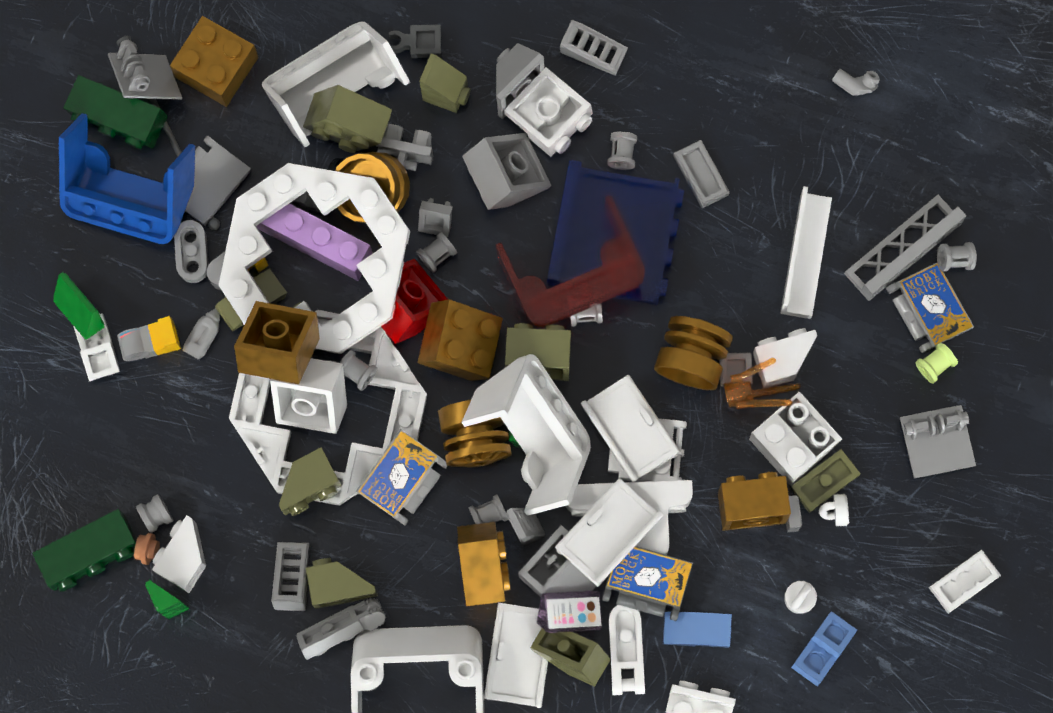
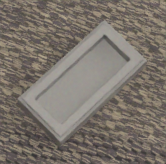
M702 140L673 154L701 208L729 196L730 192Z

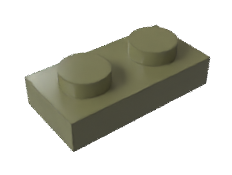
M840 449L793 484L790 489L797 495L805 509L811 513L858 478L861 473L843 450Z

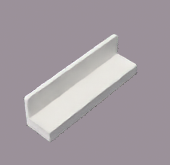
M803 186L780 314L811 319L832 198L808 194V187Z

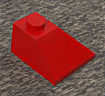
M415 258L404 262L394 304L393 319L381 326L395 344L417 335L426 328L431 303L448 300Z

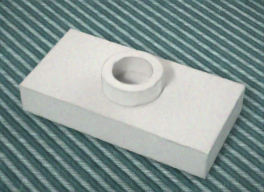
M980 550L930 586L929 589L949 614L1001 575L985 553Z

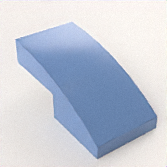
M831 611L791 668L818 687L857 632V629Z
M664 612V645L730 647L732 614L679 612L677 621L670 620L671 612Z

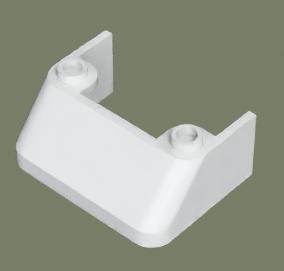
M358 22L268 76L262 82V87L293 135L304 147H307L310 143L306 136L311 135L312 131L303 128L314 93L335 85H340L356 92L367 84L371 87H379L380 89L386 88L395 81V78L404 85H407L410 81L388 41L366 22Z
M533 354L519 357L475 390L462 424L464 427L498 417L503 420L526 454L521 468V475L523 480L532 489L524 510L528 516L570 505L588 458L591 443L586 429L539 359Z
M468 625L382 628L360 632L354 639L352 654V713H362V691L374 690L382 683L384 663L449 661V675L455 684L461 687H476V713H485L483 650L480 633L477 629Z

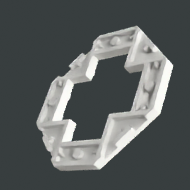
M287 163L236 199L219 287L245 325L256 301L269 303L247 270L273 252L256 226L306 191L324 216L350 199L382 248L356 265L373 291L323 326L318 321L320 339L315 349L342 354L393 319L397 289L400 285L404 266L403 259L406 245L409 241L410 230L374 178ZM305 301L294 307L296 309L312 311Z
M322 310L315 311L317 312V319L322 326L339 315ZM382 327L350 347L349 350L371 354L369 366L375 365L378 369L369 385L395 390L383 448L352 443L345 473L334 471L341 484L336 489L337 493L324 501H320L319 498L314 501L340 506L357 495V489L400 429L418 441L427 393L417 381ZM239 373L229 419L276 492L282 494L292 466V462L285 461L291 431L261 425L271 379Z

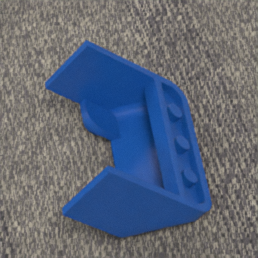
M82 113L59 136L60 206L63 212L70 218L158 244H166L171 241L178 231L194 188L195 145L189 144L168 167L163 183L110 168V156L107 150L97 143L88 141V115Z

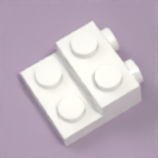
M547 67L504 110L505 115L528 134V138L550 157L555 152L562 154L571 144L570 137L577 130L583 132L592 122V117L590 116L593 114L591 104Z

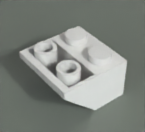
M798 392L751 433L749 440L782 476H786L787 482L792 486L826 456L842 438L808 400Z

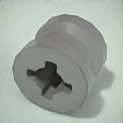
M159 494L153 496L151 502L147 504L140 503L136 506L142 521L150 533L155 532L162 523L169 524L173 522V518Z

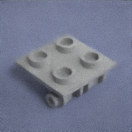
M131 40L122 41L118 53H108L124 98L182 100V95L166 55L137 54V45Z
M962 405L900 417L914 479L976 466L966 425L969 424V417L966 411L963 412Z

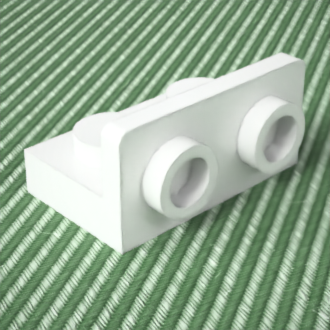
M679 681V685L672 684L665 713H732L736 699L729 698L730 692L711 688L710 693L697 690L698 685L695 683Z

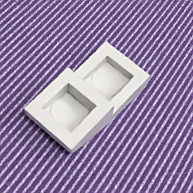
M103 313L99 315L105 324L104 328L89 339H84L74 327L89 381L120 372Z

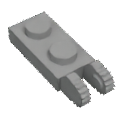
M370 598L354 606L351 605L297 633L296 637L305 659L308 660L314 656L324 654L329 648L343 641L353 639L364 629L373 631L378 626L384 624L386 616L381 609L380 601Z

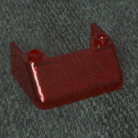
M611 195L605 197V211L617 237L606 241L601 247L600 258L603 266L548 290L538 277L525 276L518 279L502 243L496 244L497 258L512 291L528 320L537 327L552 325L630 291L643 282L645 277L644 264Z

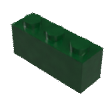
M78 75L63 107L72 115L71 121L74 122L82 113L87 114L88 124L91 123L98 126V132L114 138L116 134L125 137V143L138 149H142L143 145L154 148L168 117L159 107L136 98H124L122 92Z
M117 509L33 552L32 555L47 586L54 591L59 589L62 592L74 587L77 584L76 580L86 574L88 577L95 576L106 569V564L114 560L121 562L132 557L137 539L124 513Z

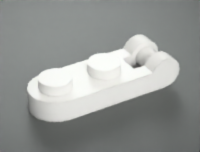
M617 605L609 616L612 695H622V692L635 691V694H645L641 616L638 610ZM621 669H634V678L622 679Z

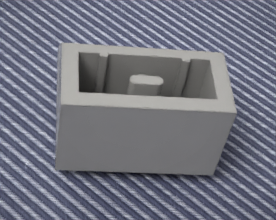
M562 525L518 572L519 578L544 601L547 599L586 598L597 587L566 557L556 551L555 546L569 532Z

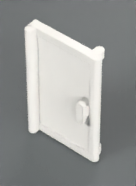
M630 375L620 379L588 401L584 400L581 402L583 409L632 482L638 481L665 462L676 458L681 452Z
M619 478L563 537L555 548L560 555L562 554L598 587L662 518L663 514L660 511L654 510Z
M498 603L484 699L537 708L542 707L548 661L532 651L530 647L544 623L548 621L547 610Z

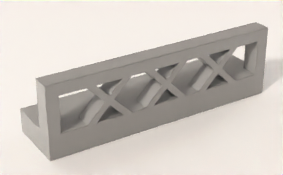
M937 195L846 270L844 274L864 297L870 301L963 223L966 215L959 207L952 210ZM937 205L946 217L938 224L927 223L928 212ZM921 217H923V223H916ZM908 228L922 229V237L914 244L904 243V233ZM900 236V242H893ZM885 247L899 248V256L891 263L881 262V251ZM877 255L876 262L870 261ZM863 266L876 267V275L866 284L855 274Z

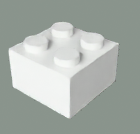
M311 358L299 384L274 379L270 380L277 424L337 434L347 408L342 363Z

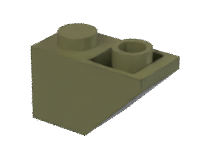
M322 448L292 463L279 502V507L285 516L289 513L295 516L309 508L308 503L318 498L320 501L331 498L337 493L336 489L341 486Z

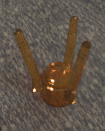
M775 358L761 362L742 373L730 375L731 382L724 383L729 408L736 407L737 409L791 406V400L753 399L758 396L798 390L801 386L796 383L753 390L750 381L744 382V379L776 362Z

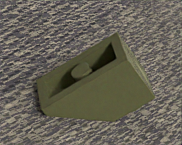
M430 54L419 80L422 99L425 102L457 113L460 104L465 106L470 96L471 88H468L467 76L437 55Z
M331 558L315 560L312 562L313 566L306 567L312 606L315 609L378 597L375 586L339 562H332Z
M548 621L544 623L530 647L532 651L566 674L594 687L611 660L598 643L564 628L549 629Z

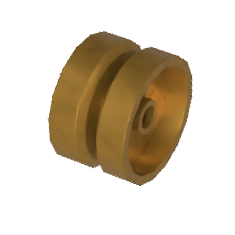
M382 152L360 153L347 157L336 167L335 171L374 178L397 212L404 207L409 196L410 181L406 169L397 158ZM350 199L337 207L344 216L353 221L365 222Z

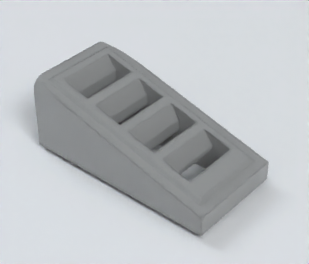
M571 20L560 44V53L616 76L628 50V47L574 20ZM576 35L581 37L577 47L572 45ZM590 40L592 44L589 51L586 52L583 49L587 41ZM599 45L604 46L600 57L597 58L594 55ZM610 50H614L616 52L611 63L605 62Z
M510 508L507 510L506 515L523 546L526 547L545 536V532L536 514L527 516L524 512L525 508Z
M277 542L271 599L275 610H306L308 588L306 567H309V543ZM284 555H301V560L284 559ZM300 568V572H283V569ZM283 581H299L298 585H283Z

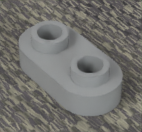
M186 220L180 223L178 231L174 236L176 269L184 281L197 283L207 276V267L209 265L207 236L200 223ZM195 234L197 237L194 242L189 243L186 241L188 235ZM191 264L199 265L196 272L188 271Z

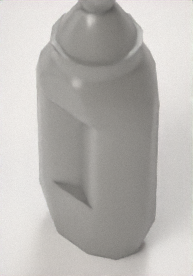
M216 308L207 312L205 316H202L196 322L184 343L183 351L198 360L206 354L218 333L220 314Z

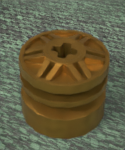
M686 316L671 317L668 328L671 331L665 333L664 339L674 347H662L660 349L654 370L663 377L679 384L702 390H716L723 367L712 359L722 360L727 358L728 351L725 348L730 347L733 336L726 330L701 319Z
M471 400L450 404L438 410L441 432L447 435H456V437L443 443L444 450L452 451L445 455L447 466L480 467L511 456L510 445L504 443L509 440L508 432L493 430L505 424L503 420L498 417L464 427L462 420Z

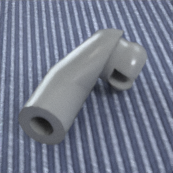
M839 69L832 79V82L853 96L872 93L877 89L880 81L878 74L874 71H867L864 76L854 78L842 69Z

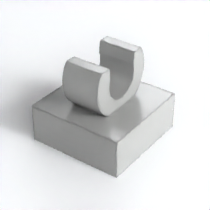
M432 198L427 202L422 201L419 210L418 231L435 235L442 232L448 237L451 229L453 206H450V202L446 201L445 205L434 203Z

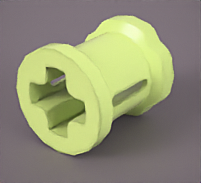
M940 342L936 345L935 351L925 359L919 358L915 363L924 378L934 384L938 380L937 376L950 366L955 367L958 361L953 352Z

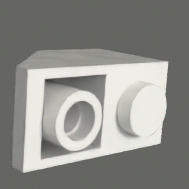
M802 328L788 333V338L777 341L776 337H770L758 342L759 346L754 348L753 357L764 389L794 381L817 337L816 330L807 332L806 328Z
M186 515L183 521L178 520L170 532L172 539L167 547H161L156 553L152 562L155 566L152 570L177 587L190 593L206 568L197 523Z

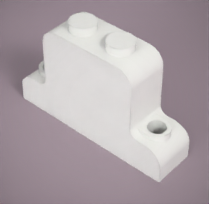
M692 480L625 482L654 510L660 511L663 514L662 518L636 546L667 555L669 550L668 513L686 512V507L689 506L693 495ZM614 483L577 484L570 505H566L567 510L572 513V516L583 517Z

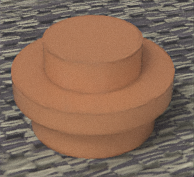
M148 533L147 535H139L137 538L134 558L141 560L142 564L149 565L160 549V542L156 541L155 534Z

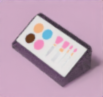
M600 592L542 593L536 623L548 633L601 630Z

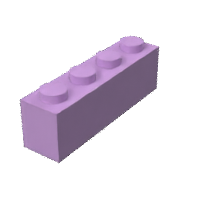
M290 203L256 226L262 232L359 281L362 273L356 265L373 254L369 244Z

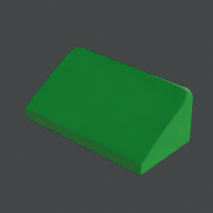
M60 273L53 301L82 337L89 339L102 330L105 324L97 309L66 273Z
M152 581L146 582L145 586L156 611L164 617L170 619L190 609L179 599Z

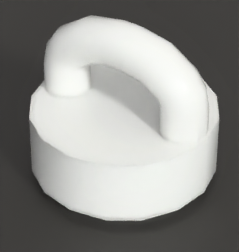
M833 495V502H826L820 506V516L826 520H835L836 526H847L849 524L847 495Z
M797 581L787 588L784 594V601L790 611L796 614H804L815 606L817 593L810 583Z

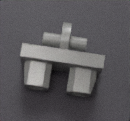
M387 124L381 144L376 145L378 147L377 152L387 153L397 158L407 170L416 171L417 162L432 165L434 156L430 132L415 130L413 141L409 143L402 141L403 127Z

